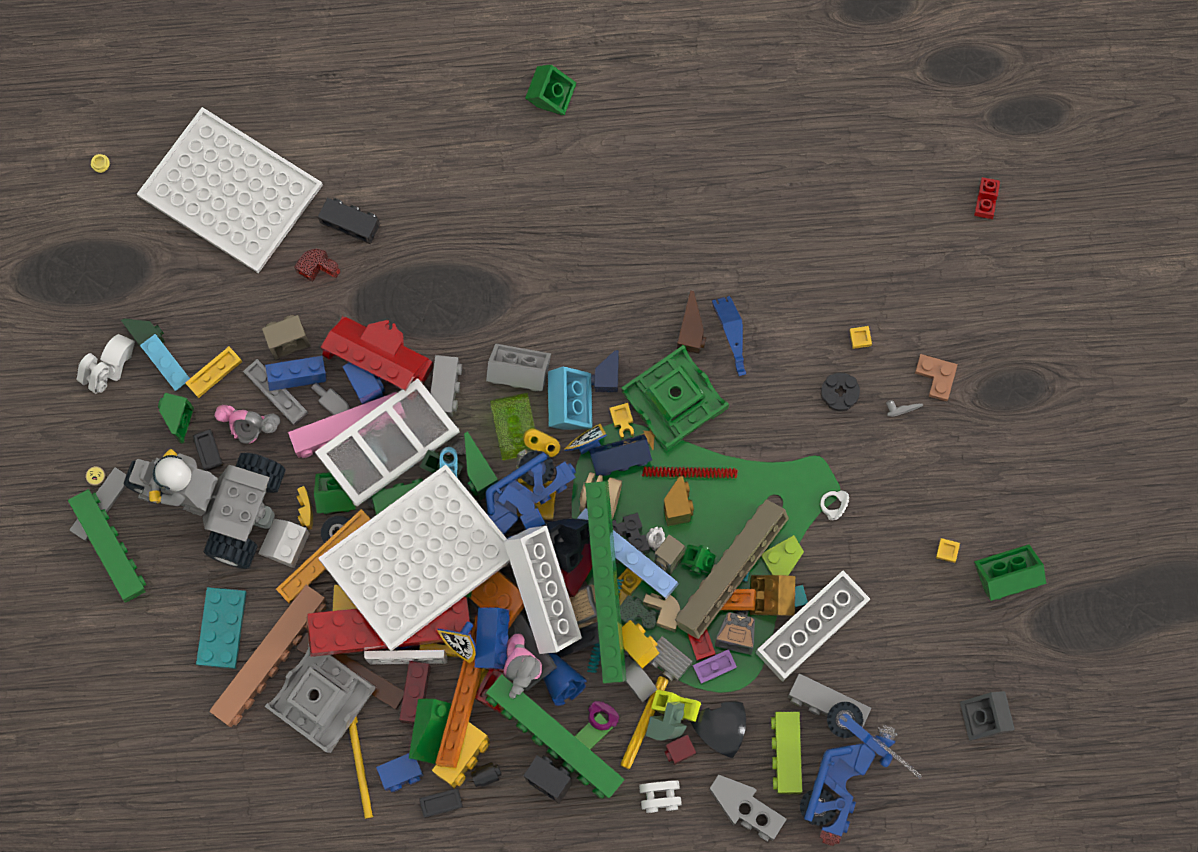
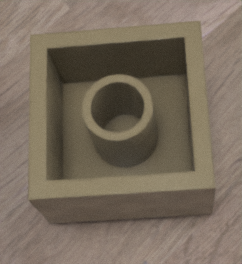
M298 315L287 316L283 321L271 322L262 328L268 347L275 360L311 347Z

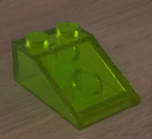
M528 393L490 400L502 460L521 457L528 452L535 451L527 447L523 440L527 430L535 429ZM537 437L531 438V442L537 441Z

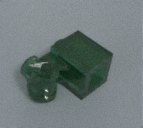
M628 595L620 605L621 622L625 625L629 620L633 623L636 620H642L644 630H653L659 614L652 608L645 609L642 606L643 602L636 596L632 598Z

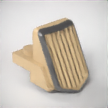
M594 585L584 586L578 590L575 597H569L579 629L598 622Z

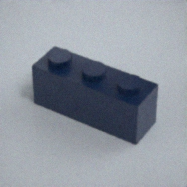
M645 434L589 449L596 476H607L616 470L626 471L631 466H644L649 461H652Z

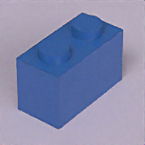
M409 753L376 767L384 789L386 791L390 790L391 793L402 789L401 785L409 782L411 785L421 780L420 777L424 776L418 760L409 759Z

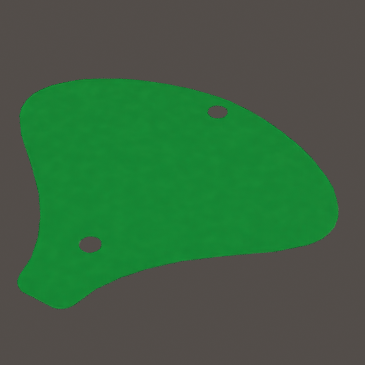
M614 423L603 427L607 436L599 440L601 446L624 440L619 435L621 427L615 428ZM630 423L629 425L634 429V436H631L628 430H625L623 434L624 439L639 436L644 431L651 430L646 426ZM654 437V450L648 444L652 461H649L648 464L644 466L634 465L626 471L616 470L612 471L610 475L603 476V481H608L609 478L622 481L621 492L612 521L616 520L617 524L622 523L623 517L638 512L642 524V532H639L640 536L644 534L646 536L651 528L662 527L665 539L668 535H671L685 546V551L688 544L698 547L699 545L709 547L710 552L716 555L713 566L721 560L725 550L730 548L735 537L742 532L747 521L752 519L757 508L769 496L778 495L783 499L782 508L786 510L789 519L765 551L793 535L798 543H800L807 529L822 512L820 507L822 496L830 491H840V485L829 465L820 456H808L788 462L749 461L725 456L684 440L666 452L656 437ZM589 451L581 454L576 464V473L574 474L576 478L573 481L571 500L572 519H577L582 513L580 512L582 487L589 473H595ZM645 466L647 469L648 466L650 469L653 466L654 470L657 466L658 471L660 466L662 471L664 466L666 470L667 467L670 470L671 467L674 469L675 467L677 469L681 467V470L685 467V471L687 467L689 471L691 467L693 471L694 467L697 470L698 467L700 469L702 467L706 469L707 467L708 470L711 467L712 471L715 467L716 472L718 467L720 471L722 467L724 470L725 468H735V470H738L736 479L734 474L732 479L730 475L729 478H727V475L723 478V474L719 478V473L718 477L715 478L714 472V478L712 479L711 473L710 478L707 477V474L706 478L703 475L702 478H700V475L696 478V474L692 478V473L689 478L688 472L685 478L683 473L684 482L688 481L690 493L688 500H692L693 516H691L690 522L667 526L664 499L677 481V476L675 475L673 478V475L669 477L668 474L665 477L664 473L662 478L660 472L659 478L657 473L655 478L653 474L652 477L649 475L648 477L646 475L642 477ZM595 474L594 482H597L598 476ZM828 496L824 501V506L826 508L836 501L837 497ZM622 536L628 542L629 537ZM650 547V552L645 554V556L654 562L656 551ZM761 557L749 571L747 583L741 582L736 589H751V575H771ZM682 561L670 575L679 583L670 595L677 600L680 610H683L690 596L695 594L701 582L710 574L701 572V574L690 571L691 567L685 565ZM622 563L616 564L617 579L627 569ZM593 567L585 579L587 585H594ZM642 580L620 608L622 627L629 620L635 625L639 623L646 631L644 635L647 638L651 636L657 642L661 637H664L693 661L679 681L694 688L718 693L740 690L756 679L764 665L763 660L756 654V651L773 635L777 615H750V610H748L747 616L755 619L752 654L729 650L737 668L700 684L693 665L708 658L696 661L687 633L681 630L678 625L675 632L658 627L657 620L661 611L643 605L645 595H651V593L661 596V600L665 601L661 594ZM720 610L707 627L715 655L728 650L715 647V643L727 613L736 614V610Z

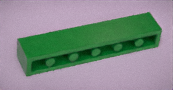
M87 489L70 498L68 502L123 601L126 603L145 593L144 586H146V583L141 575L137 577L134 571L137 567L133 559H127L125 553L128 550L124 543L117 541L116 537L119 534L114 525L110 527L107 523V520L110 518L105 509L100 510L97 504L101 502L96 493L91 494L90 490Z

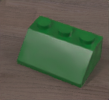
M1030 544L974 561L983 589L991 601L1047 584L1044 564Z

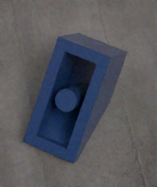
M619 350L612 352L595 368V374H591V386H595V392H618Z

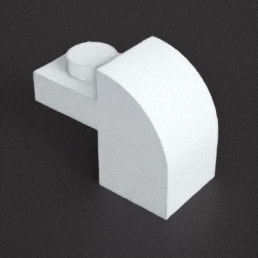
M117 334L108 342L100 359L109 367L110 373L108 378L115 381L120 379L124 362L131 358L134 340Z

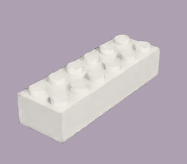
M547 526L529 528L505 540L504 544L539 654L558 652L581 639L582 636Z
M842 571L760 646L756 654L783 682L869 602L870 598Z

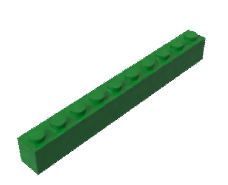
M609 482L585 483L603 683L623 682L627 679Z

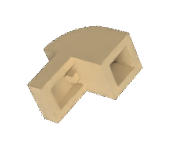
M646 594L643 605L661 611L657 620V626L675 632L678 625L675 619L680 611L677 600L671 595L667 599L665 598L664 601L657 594Z

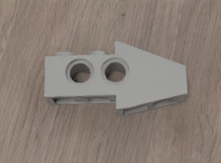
M718 775L709 789L734 826L738 819H740L742 826L749 830L754 828L759 832L758 836L765 841L769 839L773 841L786 821L785 817L753 797L757 791L753 787ZM742 804L748 805L750 813L747 815L741 814L739 806ZM757 816H765L767 824L765 826L758 825L756 822Z

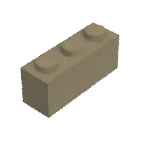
M668 535L655 552L654 563L668 575H671L684 557L685 546L671 535Z

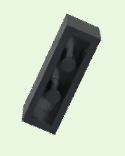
M327 197L318 215L321 224L371 244L380 226L375 214L361 212L358 207L344 205L341 200L336 198L332 200Z

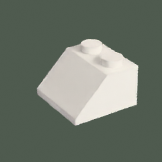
M274 519L258 554L295 568L310 533L307 528L292 522Z

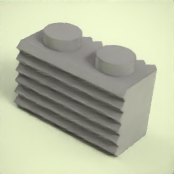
M661 637L657 641L658 645L656 646L660 653L649 664L656 669L659 666L664 671L663 675L670 681L673 679L678 681L692 665L693 661L664 637Z

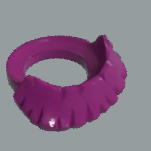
M595 701L587 709L589 711V723L598 730H608L612 726L616 727L619 722V715L616 710L609 706V704H605V702ZM600 711L606 713L609 719L608 723H597L594 719V714Z

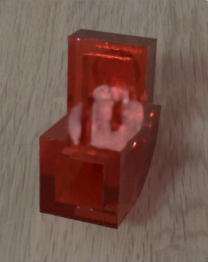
M311 249L305 252L294 266L299 275L312 282L320 270L335 278L340 274L338 264L332 259H328L327 252L322 249Z

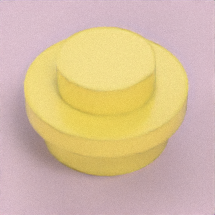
M103 154L95 155L91 160V167L99 173L105 172L110 166L108 157Z

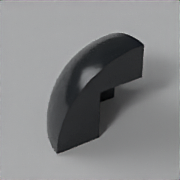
M562 519L542 525L547 526L559 567L568 573L581 562L584 557L581 554L585 544L590 542L589 522L585 519Z
M742 702L721 703L720 708L710 710V708L704 709L698 713L696 722H690L696 733L707 745L720 754L733 758L741 746L745 733V708Z

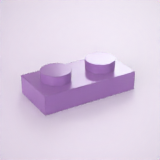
M728 649L693 665L700 684H703L736 669L737 666Z

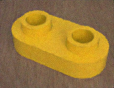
M529 429L523 436L527 447L535 451H542L548 454L549 457L556 456L560 451V444L557 439L537 429ZM537 437V441L531 442V438ZM549 445H554V449L551 451L547 448Z

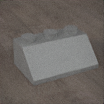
M495 344L488 361L486 381L493 384L510 385L514 388H527L531 391H543L551 353Z

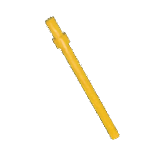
M356 716L349 726L364 816L365 819L372 818L373 815L356 723H358Z

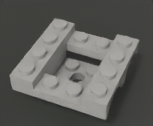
M308 647L300 663L286 675L285 683L280 692L265 707L322 750L331 753L376 687L332 655L311 657L310 647ZM313 690H318L319 698L312 701L310 693Z

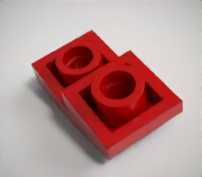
M981 178L974 216L993 219L999 192V180Z

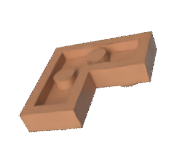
M920 354L915 374L932 378L933 382L929 397L947 402L958 364Z

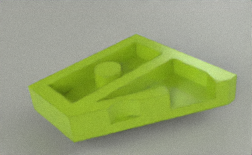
M793 535L765 551L761 558L771 575L789 576L804 551Z

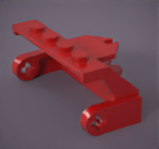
M342 316L339 323L330 330L321 346V349H323L322 356L331 359L336 355L404 391L416 379H419L424 385L434 367L433 362L429 358L404 346L403 333L397 329L395 323L392 324L393 327L390 329L388 325L389 320L368 324L365 327ZM415 391L407 399L414 401L419 393Z

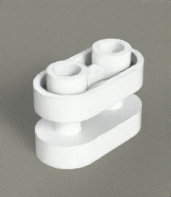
M89 353L79 364L77 381L83 385L89 383L88 389L95 394L102 393L107 387V378L110 373L109 367L103 362L97 364L98 359Z
M679 781L639 785L640 793H646L647 800L641 801L642 810L646 809V813L658 812V808L665 807L666 811L678 810V806L682 805L681 797H675L674 790L680 789ZM666 791L667 798L655 799L654 792Z

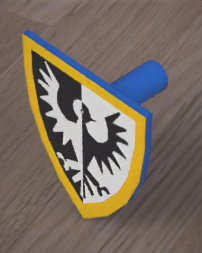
M598 424L582 433L569 443L564 451L579 448L581 454H584L591 448L601 446L599 440L607 436L602 425Z
M466 622L460 632L438 628L437 631L441 638L454 653L468 663L475 659L477 654L476 646L469 634L473 627L472 623Z

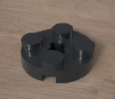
M846 373L829 375L821 389L822 400L834 411H847L856 404L860 395V388L856 378ZM843 388V390H845L846 393H843V395L840 397L839 394L835 392V390Z

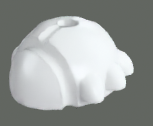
M662 527L651 528L646 535L649 547L654 551L665 540Z

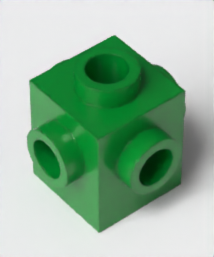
M688 544L682 563L691 567L690 571L694 573H710L716 555L711 553L710 548L704 545H699L698 547Z

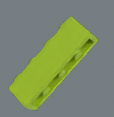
M775 712L774 717H771V729H775V737H772V749L776 751V757H772V769H776V777H773V790H777V794H801L800 712Z

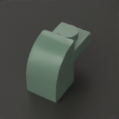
M679 701L667 702L664 716H650L646 736L660 741L680 737L687 725L681 723L685 704Z

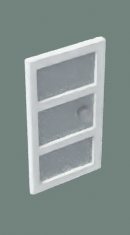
M416 379L409 385L406 391H399L315 451V454L346 492L353 504L358 507L420 462L428 449L435 451L460 433V431L421 381Z

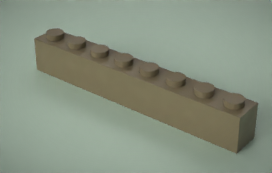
M767 499L757 508L755 515L747 521L745 528L735 537L730 548L725 550L721 560L713 566L711 573L701 582L699 589L690 596L683 610L678 612L675 621L681 630L697 639L700 638L789 518L784 508Z

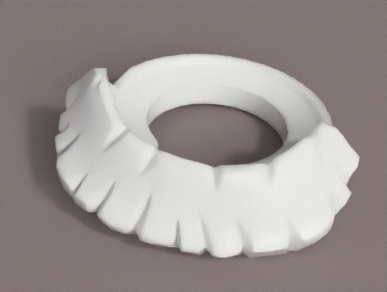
M841 490L839 492L830 491L822 496L820 507L828 515L829 520H837L842 516L849 503V494ZM828 496H836L841 502L840 508L828 510L824 506L825 499Z

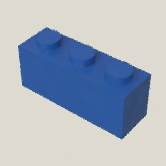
M322 356L265 365L269 391L326 382V372Z
M478 608L475 668L504 669L507 660L508 623L510 621L508 609Z

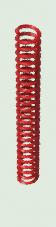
M645 466L642 477L644 475L652 477L653 474L655 478L657 473L659 478L661 472L662 478L664 473L665 477L669 474V477L673 475V478L675 475L678 478L679 474L683 476L684 473L686 478L688 472L689 478L691 473L692 478H694L695 474L696 478L699 475L700 478H702V475L706 478V474L710 478L711 473V478L713 479L715 472V478L718 477L719 473V478L723 474V478L726 475L729 478L730 475L732 479L734 474L736 479L738 470H735V468H725L724 470L723 467L721 471L718 467L717 472L715 467L713 471L711 467L709 470L707 467L706 469L698 467V470L694 467V471L692 467L690 471L688 467L686 471L685 467L682 470L681 467L678 469L677 467L675 469L671 467V470L667 467L666 470L664 466L662 471L660 466L658 471L657 466L655 470L653 466L651 469L649 466L648 469Z

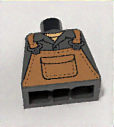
M736 610V614L727 613L717 635L715 647L749 655L752 654L755 619L747 616L748 610Z

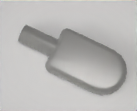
M318 383L313 384L311 387L321 396L319 403L332 415L350 409L349 404L332 388L325 391Z

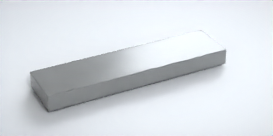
M258 359L243 371L294 426L308 414L307 410L286 388L269 391L265 366Z
M116 467L96 492L101 502L97 505L100 510L105 509L106 513L126 487L123 484L126 474ZM77 519L70 528V531L87 541L89 538Z

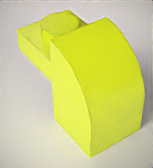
M656 690L651 709L665 714L667 702L679 701L685 704L684 716L681 720L685 719L696 722L701 702L680 697L672 692Z

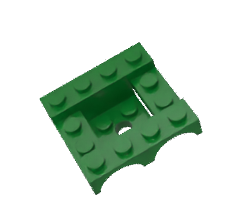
M684 345L622 387L623 395L666 452L680 443L688 434L711 418L714 419L729 407L728 402L724 401L715 391L705 372L701 371L693 362ZM673 388H677L681 391V395L673 397L670 391ZM697 401H699V403H697L696 405H694L693 407H691L689 410H687L686 412H684L683 414H681L679 417H677L676 419H674L673 421H671V419H673L674 417H676L677 415H679L681 412H683L684 410H686L687 408H689L691 405H693L694 403H696Z

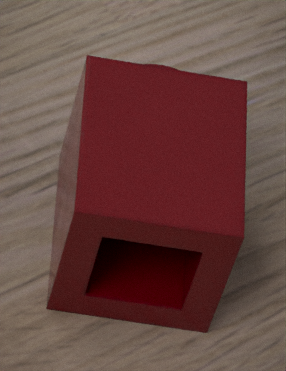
M688 735L667 744V750L664 751L668 761H673L674 765L696 755Z

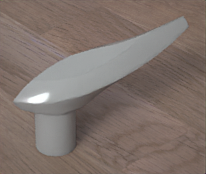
M889 400L886 402L889 408L887 416H898L918 409L923 404L896 407L894 401Z

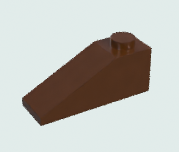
M690 290L677 342V349L684 345L687 351L699 354L700 348L704 349L707 337H703L704 329L695 293Z

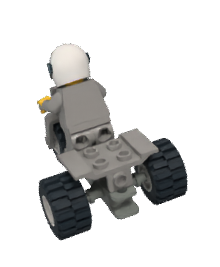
M169 449L161 459L155 458L152 462L140 459L132 461L123 484L128 489L138 493V498L141 500L144 499L147 502L150 500L154 503L161 502V504L172 506L181 505L184 506L183 510L199 516L203 515L204 529L211 531L203 552L208 557L223 564L248 569L258 547L254 541L248 538V535L253 525L264 529L271 527L275 513L270 507L265 506L262 501L266 492H278L286 469L276 461L253 453H240L236 466L228 465L221 476L217 478L211 472L197 469V463L193 458L181 453L177 454L172 449Z

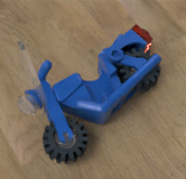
M851 702L836 703L827 714V724L831 732L836 736L851 738L856 735L864 743L827 749L823 754L813 789L807 791L800 802L802 816L810 824L816 826L827 824L835 816L836 809L840 810L837 819L832 824L822 826L819 838L823 839L822 843L834 846L835 843L839 844L842 833H847L850 821H847L849 813H853L856 802L852 801L853 796L846 790V782L852 776L864 775L875 758V752L882 756L879 763L883 767H888L894 757L919 779L922 777L919 772L889 748L896 742L894 738L898 733L894 732L895 728L883 725V728L878 727V735H870L862 728L863 714L861 710ZM823 784L828 785L841 797L834 799L830 792L822 789Z

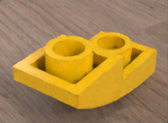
M302 486L297 489L300 495L296 497L302 507L298 509L300 515L297 517L302 527L306 525L308 530H311L313 527L312 504L306 488Z
M628 568L618 578L619 580H624L621 582L623 585H618L621 587V589H618L620 591V608L642 582V579Z

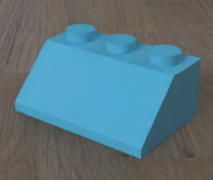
M564 366L548 371L549 427L561 430L592 429L591 373Z

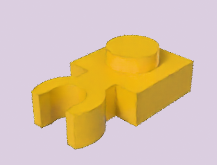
M628 403L609 408L615 428L621 427L619 430L621 439H624L623 432L625 430L630 431L631 436H634V429L629 425L633 423V418Z

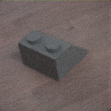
M1005 691L990 692L960 702L969 741L1015 730Z

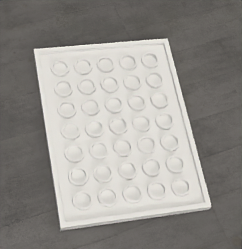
M202 107L139 190L137 196L259 273L323 184Z
M444 465L319 557V561L390 651H393L510 562L504 544L507 538L447 465Z

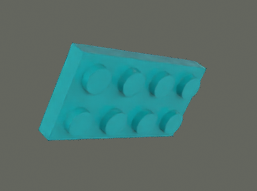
M207 587L196 661L197 666L237 668L246 591Z

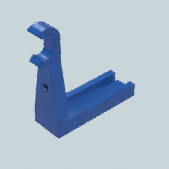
M730 296L727 297V301L725 297L717 299L718 304L716 300H712L713 308L732 349L738 376L746 375L742 356V319Z

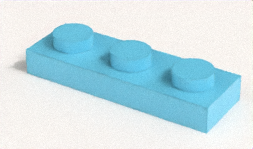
M156 334L140 345L175 391L190 379Z

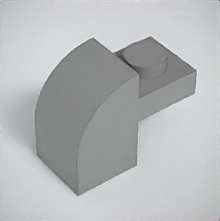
M627 656L625 658L627 680L624 682L644 702L658 689L643 669Z

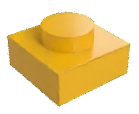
M869 326L851 328L849 330L852 349L872 346Z
M941 538L936 558L955 563L960 543Z

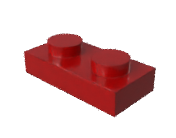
M707 628L699 639L687 633L696 661L715 655Z

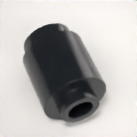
M493 762L475 768V771L471 772L476 787H484L499 781V776L502 775L498 764L494 765Z

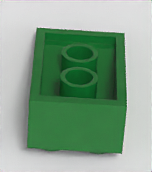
M467 431L464 433L469 478L467 484L473 496L476 497L478 495L480 500L486 497V490L497 483L498 479Z
M418 699L409 759L436 765L452 703L436 699Z

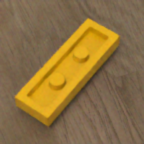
M228 346L186 382V385L200 398L237 367L242 360Z

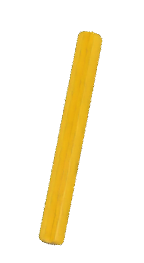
M659 676L655 684L656 688L665 691L668 679ZM656 691L650 696L621 761V766L626 769L631 768L647 732L650 716H654L655 710L651 709Z

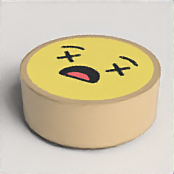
M91 467L86 472V480L92 486H101L106 480V473L100 467Z

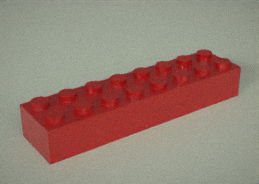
M467 597L460 599L398 647L443 643L444 641L437 631L438 628L460 632L466 622H470ZM357 608L307 614L311 657L388 649Z

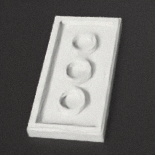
M444 650L364 651V658L370 665L409 664V661L428 664L447 663V654Z

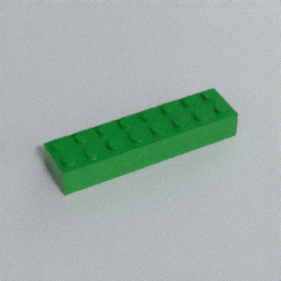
M501 674L484 694L487 696L485 700L491 706L495 707L497 705L501 708V714L505 718L515 720L517 722L516 727L524 734L529 732L533 736L531 740L538 746L544 745L548 749L546 753L553 759L559 758L563 762L562 766L568 772L574 771L578 774L577 779L582 784L592 786L594 788L592 792L600 799L610 798L625 779L522 692L521 695L516 694V698H510L509 693L513 683Z

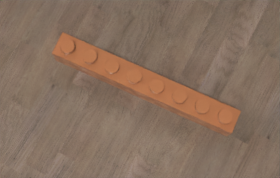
M305 585L209 712L229 727L236 726L242 719L241 714L244 710H248L255 701L253 698L256 694H260L265 689L266 681L269 677H274L278 672L279 664L288 659L291 654V648L301 642L302 634L306 629L308 630L307 614L323 612L327 606V600L311 587Z

